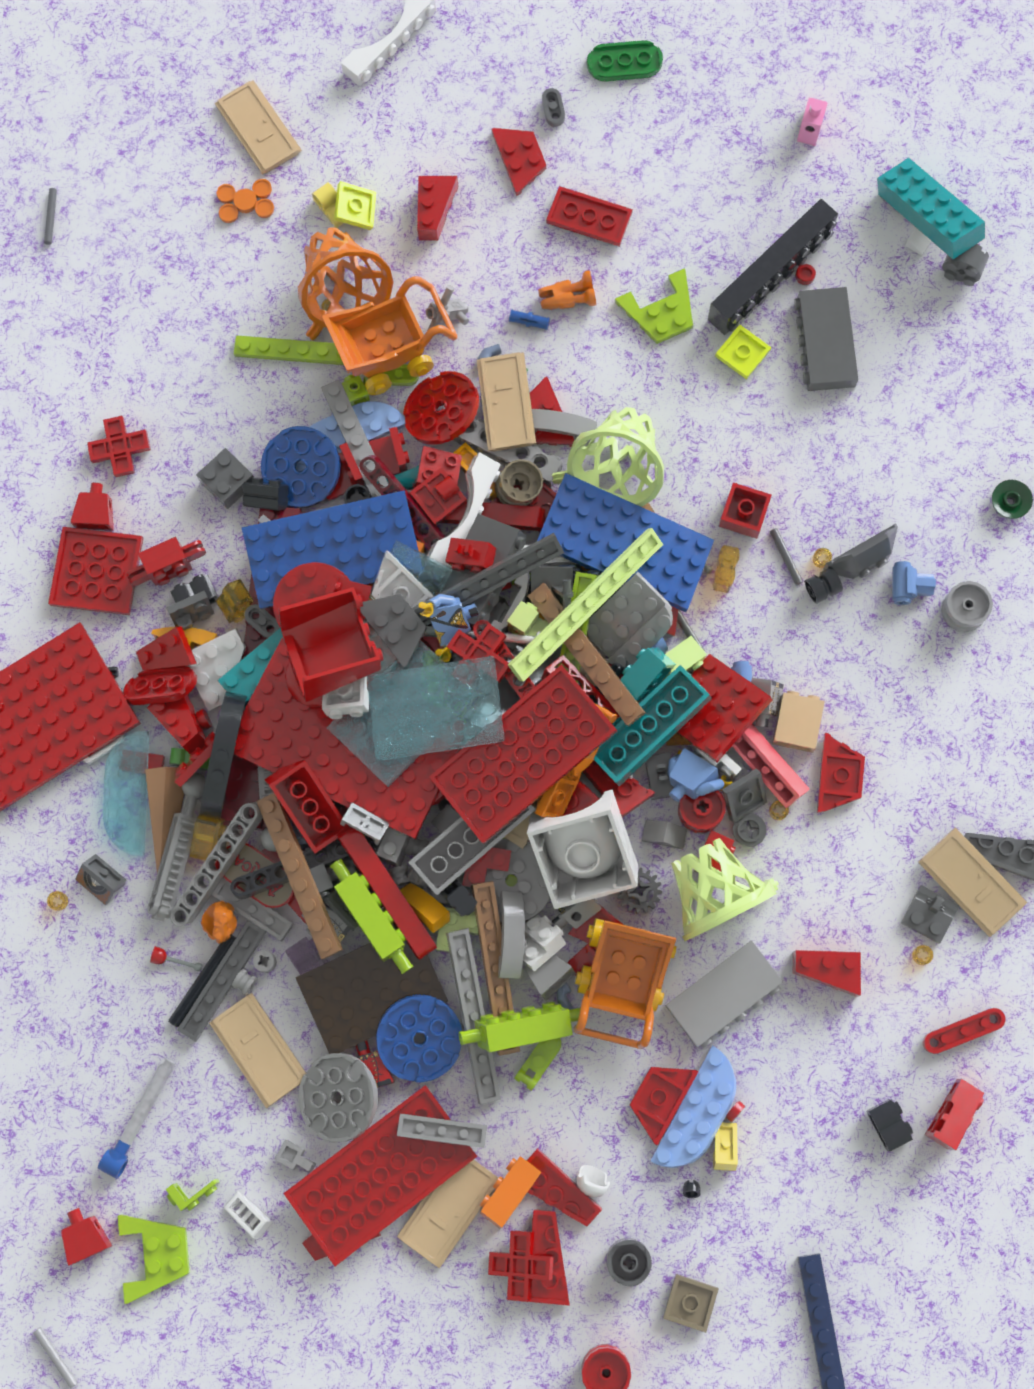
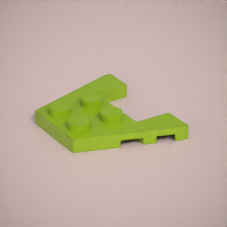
M685 268L668 275L675 294L639 308L632 292L615 298V303L625 310L626 314L631 319L633 318L656 344L693 329Z
M123 1214L118 1215L119 1236L142 1233L146 1280L123 1283L124 1304H128L190 1273L187 1231L185 1227Z

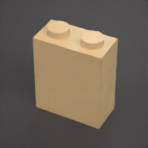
M795 691L784 692L781 698L772 744L813 753L817 745L825 701L820 700V697L814 695L804 697L799 696V693Z

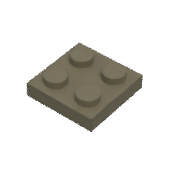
M675 1274L663 1319L706 1333L719 1288Z

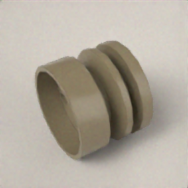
M523 459L512 461L505 466L495 482L497 498L502 504L529 505L539 495L543 487V477L540 469L536 464ZM513 485H520V489L514 488Z

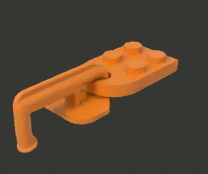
M596 704L611 723L616 720V714ZM599 747L543 794L537 802V809L535 811L537 815L541 817L563 816L579 782L581 772L592 763Z

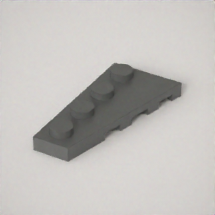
M965 833L964 837L992 866L1034 881V840Z

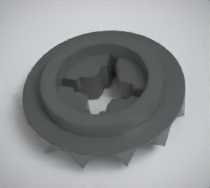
M750 813L734 823L733 835L736 841L748 847L760 844L766 836V825L763 819L756 814ZM747 822L751 828H758V830L752 832L751 839L748 833L741 832L747 828Z

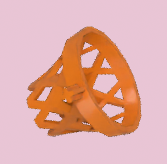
M328 228L326 235L316 232L311 236L310 246L305 245L304 248L306 270L304 278L298 285V298L307 316L313 321V324L306 332V336L314 341L323 328H327L322 316L345 310L339 304L344 293L356 297L355 307L363 306L361 305L362 299L369 301L368 303L373 302L374 306L390 299L394 282L391 269L381 256L360 247L346 231L343 233L337 228ZM336 235L337 237H339V238L342 239V240L333 238V236ZM317 241H322L320 248L316 249ZM331 247L339 248L333 252L328 251ZM349 256L350 262L343 259L338 262L337 274L331 268L325 266L332 261ZM356 256H359L367 267L359 266ZM370 258L381 271L372 270L367 260ZM345 269L354 273L355 287L344 280ZM326 275L335 283L332 295L325 287L324 279ZM314 277L315 282H314V284L312 285L311 280H312V278ZM376 278H382L380 287L378 285ZM362 279L373 280L377 291L374 297L362 292ZM322 293L331 302L327 311L320 309L316 299Z

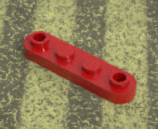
M998 1008L987 1009L927 1033L923 1038V1047L931 1054L941 1053L1001 1029L1006 1021L1005 1015ZM991 1015L995 1016V1023L990 1022L989 1018ZM931 1039H935L937 1041V1045L935 1047H932L930 1045Z

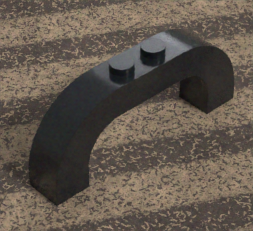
M227 691L225 693L213 742L199 815L221 819L236 741L245 708L246 695Z

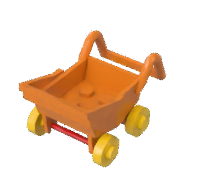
M419 276L410 277L405 280L394 298L374 306L373 302H370L363 306L322 316L347 373L352 372L353 376L363 374L368 378L365 388L369 395H379L386 392L391 387L392 382L389 376L383 372L394 370L408 361L410 362L407 364V369L412 377H420L430 372L434 364L431 357L423 355L424 348L436 334H442L453 341L458 337L435 287ZM417 284L430 292L446 327L437 325L430 328L425 335L423 334L405 296L411 286Z
M595 918L593 925H589L587 937L590 938L589 946L596 947L592 967L583 965L581 972L577 971L574 983L578 985L577 993L584 994L581 1002L578 1022L574 1026L573 1031L577 1034L643 1049L649 1045L651 1039L654 1012H656L658 1005H662L663 1002L662 984L670 959L675 957L677 946L674 945L676 938L606 920L604 922V920ZM589 1007L645 1020L641 1040L637 1041L585 1028Z

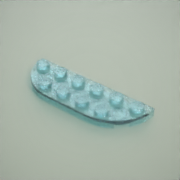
M149 731L135 732L121 739L111 750L105 765L103 800L105 830L111 841L119 849L135 856L145 855L147 804L145 769H148Z

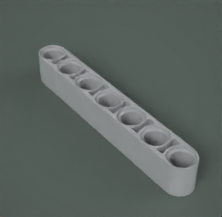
M257 802L245 804L239 809L172 910L170 919L174 925L183 926L192 923L262 820L263 817ZM251 807L255 811V815L253 818L249 814V809ZM238 825L243 827L242 835L238 833ZM227 842L232 846L231 852L226 848ZM216 859L220 862L219 869L215 867ZM204 877H207L209 881L208 886L203 882ZM193 894L197 896V903H194L192 900ZM181 911L186 915L185 920L181 918Z

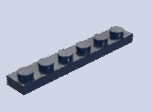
M817 1253L798 1256L821 1388L845 1389L821 1255Z

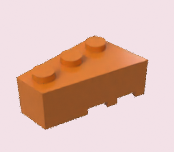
M521 1156L518 1160L515 1158L511 1160L506 1167L509 1171L505 1178L499 1177L493 1186L496 1189L491 1197L487 1194L480 1204L482 1207L480 1214L499 1229L505 1225L541 1174V1171Z

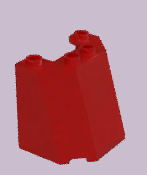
M354 587L278 608L280 628L287 648V656L300 694L304 696L305 702L316 699L381 670V661L384 660L380 648H376L374 641H370L368 637L370 635L369 626L367 623H363L360 607H363V601L360 594L356 595Z

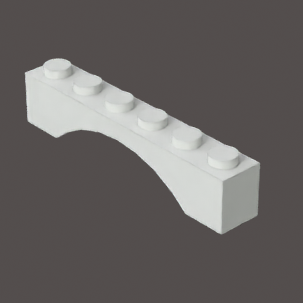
M405 0L402 17L393 31L384 39L371 46L354 49L341 62L343 73L359 86L367 82L377 69H380L390 56L396 53L398 47L402 43H406L410 35L415 30H419L428 17L433 16L436 11L435 0Z
M480 452L473 457L465 474L468 484V501L464 516L458 527L448 537L437 541L431 546L424 564L444 575L451 571L452 566L445 562L450 539H466L477 514H481L484 509L482 506L484 499L487 500L492 492V489H490L492 482L495 483L500 475L498 471L500 463Z

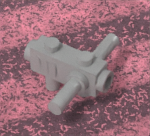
M447 285L441 298L450 320L458 319L463 325H466L469 322V319L465 316L468 312V305L460 299L450 300L454 287ZM433 301L426 309L427 318L432 320L428 330L439 323L445 324Z

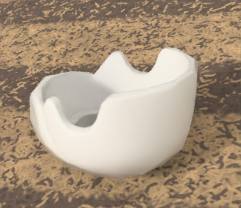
M591 1165L581 1166L576 1178L578 1188L590 1197L603 1196L610 1182L606 1183L607 1174Z

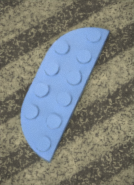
M368 401L352 406L368 441L390 434L389 428L397 427L399 430L405 427L404 416L388 404ZM333 415L310 426L329 437L334 443L338 454L341 453L339 446L346 443ZM303 461L298 462L296 465L299 473L303 472L306 468Z
M713 1045L651 1159V1162L656 1165L678 1168L698 1160L711 1145L732 1105L736 1093L734 1071L728 1058Z

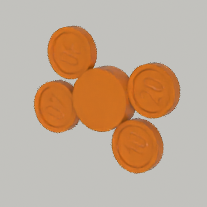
M258 179L254 182L252 190L240 189L237 192L230 184L219 186L216 191L217 198L222 203H228L220 207V219L225 223H232L238 218V211L250 213L254 209L259 217H270L274 213V205L271 200L265 198L272 192L271 183L266 179Z

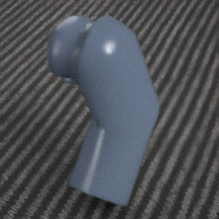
M496 344L484 348L477 360L502 353L500 345Z
M565 983L557 991V1001L564 1008L574 1009L566 996L572 990L569 984Z

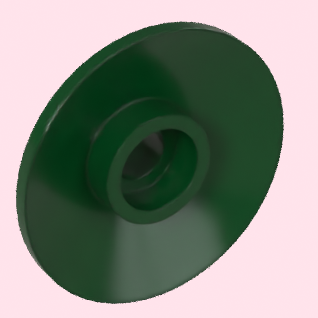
M1013 479L1005 480L995 487L992 493V504L1001 516L1017 519L1029 512L1033 504V496L1031 490L1023 482ZM1007 499H1012L1014 504H1009Z

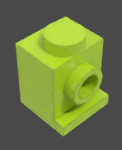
M349 375L344 378V382L341 384L352 406L370 401L360 375L356 377Z

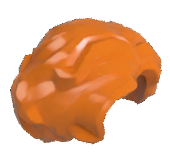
M220 901L211 904L201 919L203 930L212 940L216 939V942L219 944L228 940L237 926V919L234 915L235 909L229 902Z

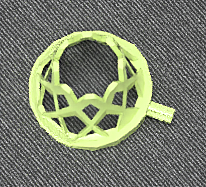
M626 407L619 413L616 410L612 411L595 430L580 433L570 449L567 470L553 473V483L561 484L565 473L640 507L655 499L664 483V465L655 448V428H652L649 416L643 414L638 417L635 408ZM625 416H630L631 419L626 421L622 420V418H624ZM644 422H645V425H646L647 432H646V430H645V428H644V426H643V424H642V423H644ZM630 429H635L639 435L633 433ZM597 437H599L598 442L593 443V441H594ZM614 437L625 438L639 444L641 448L636 454L633 446L627 445L618 452L617 440ZM610 446V459L600 464L601 452L604 448ZM647 452V468L645 470L641 461ZM586 455L594 456V469L584 471L582 463ZM628 455L631 460V466L622 474L619 462ZM650 464H654L655 467L654 481L647 475ZM611 471L616 483L608 490L599 487V474ZM634 474L641 482L636 494L629 495L624 483ZM645 483L648 486V488L641 492ZM619 488L623 495L614 492Z
M720 838L713 841L714 846L706 844L699 848V858L691 853L680 858L681 863L679 860L672 862L671 865L682 903L684 931L682 938L684 942L777 894L778 882H774L773 878L761 881L747 871ZM711 858L719 862L722 872L712 867ZM692 868L699 873L698 883L692 878ZM735 876L746 879L750 888L736 882ZM714 887L725 890L724 903L712 897ZM693 898L697 901L696 916L691 909Z

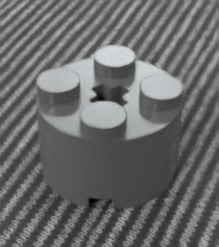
M976 244L955 259L947 255L942 266L945 272L944 277L949 280L963 282L967 286H974L975 282L979 281L989 259L988 252L984 253L981 251L982 246Z
M623 1238L616 1241L610 1247L606 1257V1264L611 1277L623 1286H636L641 1284L649 1275L652 1260L649 1251L642 1242L633 1238ZM627 1256L635 1260L629 1268L626 1264H623Z

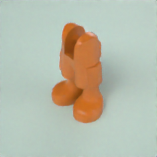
M590 270L584 271L582 279L576 283L571 284V281L564 280L538 289L539 297L546 298L540 302L542 309L574 308L575 303H585L589 306L596 305ZM585 291L582 294L573 295V292Z

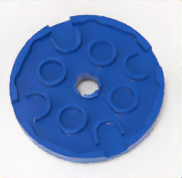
M293 426L280 431L278 435L268 442L261 459L263 482L281 480V484L289 486L287 496L289 506L309 507L322 502L332 493L340 476V457L334 443L321 431L307 426ZM303 461L306 468L303 472L299 473L296 465L298 462Z
M411 995L392 1004L383 1014L377 1028L376 1046L383 1064L395 1076L409 1081L427 1082L444 1075L457 1061L461 1049L458 1033L462 1031V1027L457 1015L442 1000L429 995ZM416 1033H423L425 1035L423 1043L417 1044L414 1042Z

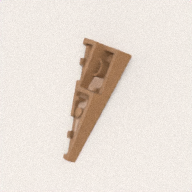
M177 767L145 769L157 873L174 813H181L184 792L182 787L174 782Z

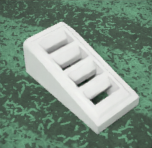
M239 1191L224 1207L228 1214L252 1238L259 1239L272 1224V1221ZM240 1201H241L243 1204H242V1205L240 1206V1208L235 1212V1211H234V1208H235V1207L240 1203ZM246 1208H248L249 1210L246 1212V1214L243 1217H241L240 1215L245 1211ZM254 1214L255 1217H254V1218L252 1219V1221L248 1224L247 1221H248V1220L251 1218V1216Z

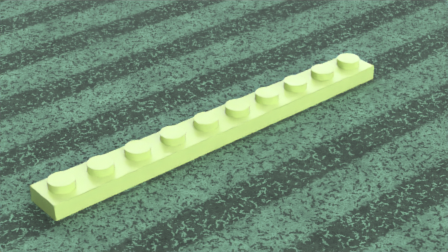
M648 528L508 664L519 681L524 682L663 545L653 528Z

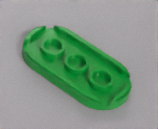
M647 40L600 44L594 47L587 56L588 72L593 78L604 82L650 78L660 71L663 64L661 49L657 48L653 42Z

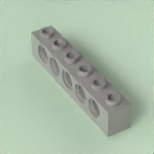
M474 419L469 427L474 430L471 433L464 432L453 439V441L461 445L466 442L475 452H480L504 466H507L512 461L519 460L517 455L520 453L527 455L523 460H529L534 464L543 462L545 466L539 469L542 473L543 482L550 488L554 485L552 474L562 470V461H560L559 457L553 454H545L542 449L534 445L532 447L525 446L488 452L487 442L481 440L486 436L485 423L481 419Z

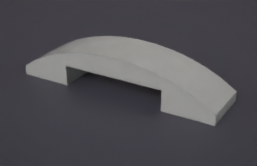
M532 409L535 433L537 430L571 435L575 436L576 439L580 433L597 428L596 421L579 415L552 410Z
M529 572L515 580V586L520 588L502 623L493 620L491 624L502 633L508 629L507 620L521 601L525 603L529 589Z
M501 891L502 940L498 978L520 979L525 942L522 892Z

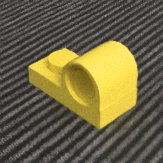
M327 182L312 193V198L331 223L338 228L343 222L334 220L337 192Z
M722 1122L714 1137L713 1169L736 1171L738 1165L737 1123Z

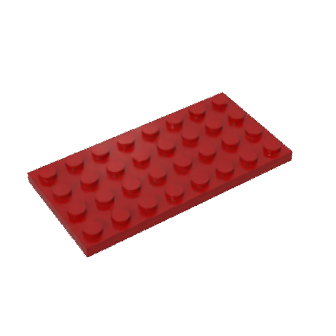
M561 664L429 776V778L478 839L485 844L618 730Z
M426 1085L283 1193L335 1267L478 1157L473 1149L467 1145L397 1136L400 1114L451 1120Z

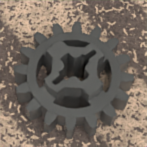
M639 868L637 886L640 889H646L643 891L642 896H639L638 893H633L636 887L627 891H620L621 895L617 896L618 900H624L621 905L622 907L629 906L628 912L636 909V914H639L640 909H643L646 914L648 913L647 907L655 909L653 902H660L657 895H661L662 891L657 888L661 886V882H655L657 875L649 876L650 870L643 873L642 868ZM639 877L647 879L650 883L646 884L640 881ZM653 891L652 899L647 902V894ZM633 898L637 900L639 905L633 904L628 899Z

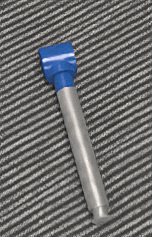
M164 1058V1064L159 1066L115 1148L108 1149L99 1162L98 1169L115 1179H118L128 1163L126 1153L172 1071L170 1070L172 1065H175L170 1059Z

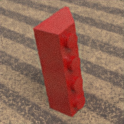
M305 760L282 767L264 779L314 854L349 829L347 824L344 826L340 824L343 817Z

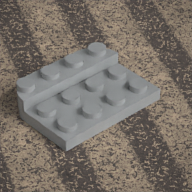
M637 572L590 617L587 637L608 657L607 661L609 663H619L623 668L637 661L636 656L643 648H651L667 633L673 621L672 607Z

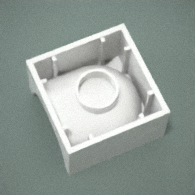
M613 790L605 791L597 802L569 815L541 817L535 812L530 814L527 835L554 909L637 887L638 863Z

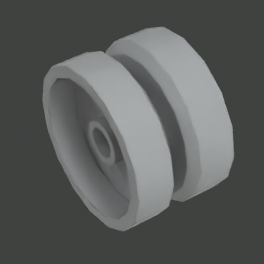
M960 582L951 589L942 602L941 612L943 619L949 627L956 631H973L980 627L992 612V597L986 587L977 582Z

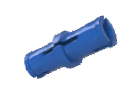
M511 309L509 322L524 324L528 328L532 326L548 330L550 318L533 315V312L524 313Z

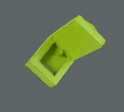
M214 1179L190 1199H188L178 1183H174L166 1189L169 1193L167 1198L173 1206L177 1205L181 1211L185 1209L190 1211L200 1203L198 1201L199 1198L203 1195L208 1197L217 1190L216 1185L220 1181Z

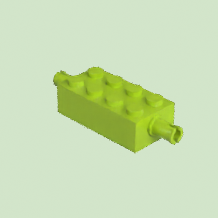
M342 859L333 863L330 867L340 880V883L334 886V888L381 960L385 962L392 958L402 974L410 970L414 966L403 952L406 938L399 928L397 930L393 928V919L387 910L384 912L381 910L380 906L382 904L375 892L370 894L368 891L370 888L369 883L363 874L358 876L355 872L351 875Z
M547 1002L543 1003L540 1008L527 1006L521 1008L522 1011L514 1013V1010H507L501 1012L500 1016L493 1017V1014L480 1016L481 1020L474 1021L475 1029L459 1031V1041L461 1045L477 1042L478 1047L488 1052H494L573 1035L571 1022L578 1021L580 1008L569 1010L562 1007L561 1004Z

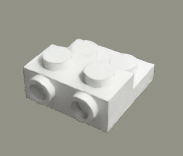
M367 676L323 695L322 710L331 719H341L342 715L350 714L352 717H361L364 712H369Z
M698 748L695 751V755L718 768V773L720 776L725 775L727 777L726 780L730 779L733 782L742 770L726 754L717 763Z
M536 915L525 923L523 962L533 971H536L566 945L562 937L564 935L563 931L557 925L552 927L551 921L545 915L542 917Z

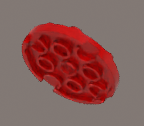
M455 371L440 372V375L424 379L411 392L404 406L403 415L405 416V427L417 441L428 445L443 444L463 434L474 420L479 407V395L475 385L467 376ZM444 405L445 409L437 411L440 406Z
M318 562L302 564L290 570L279 582L273 599L274 615L279 627L278 608L323 596L329 576L349 580V578L339 569Z

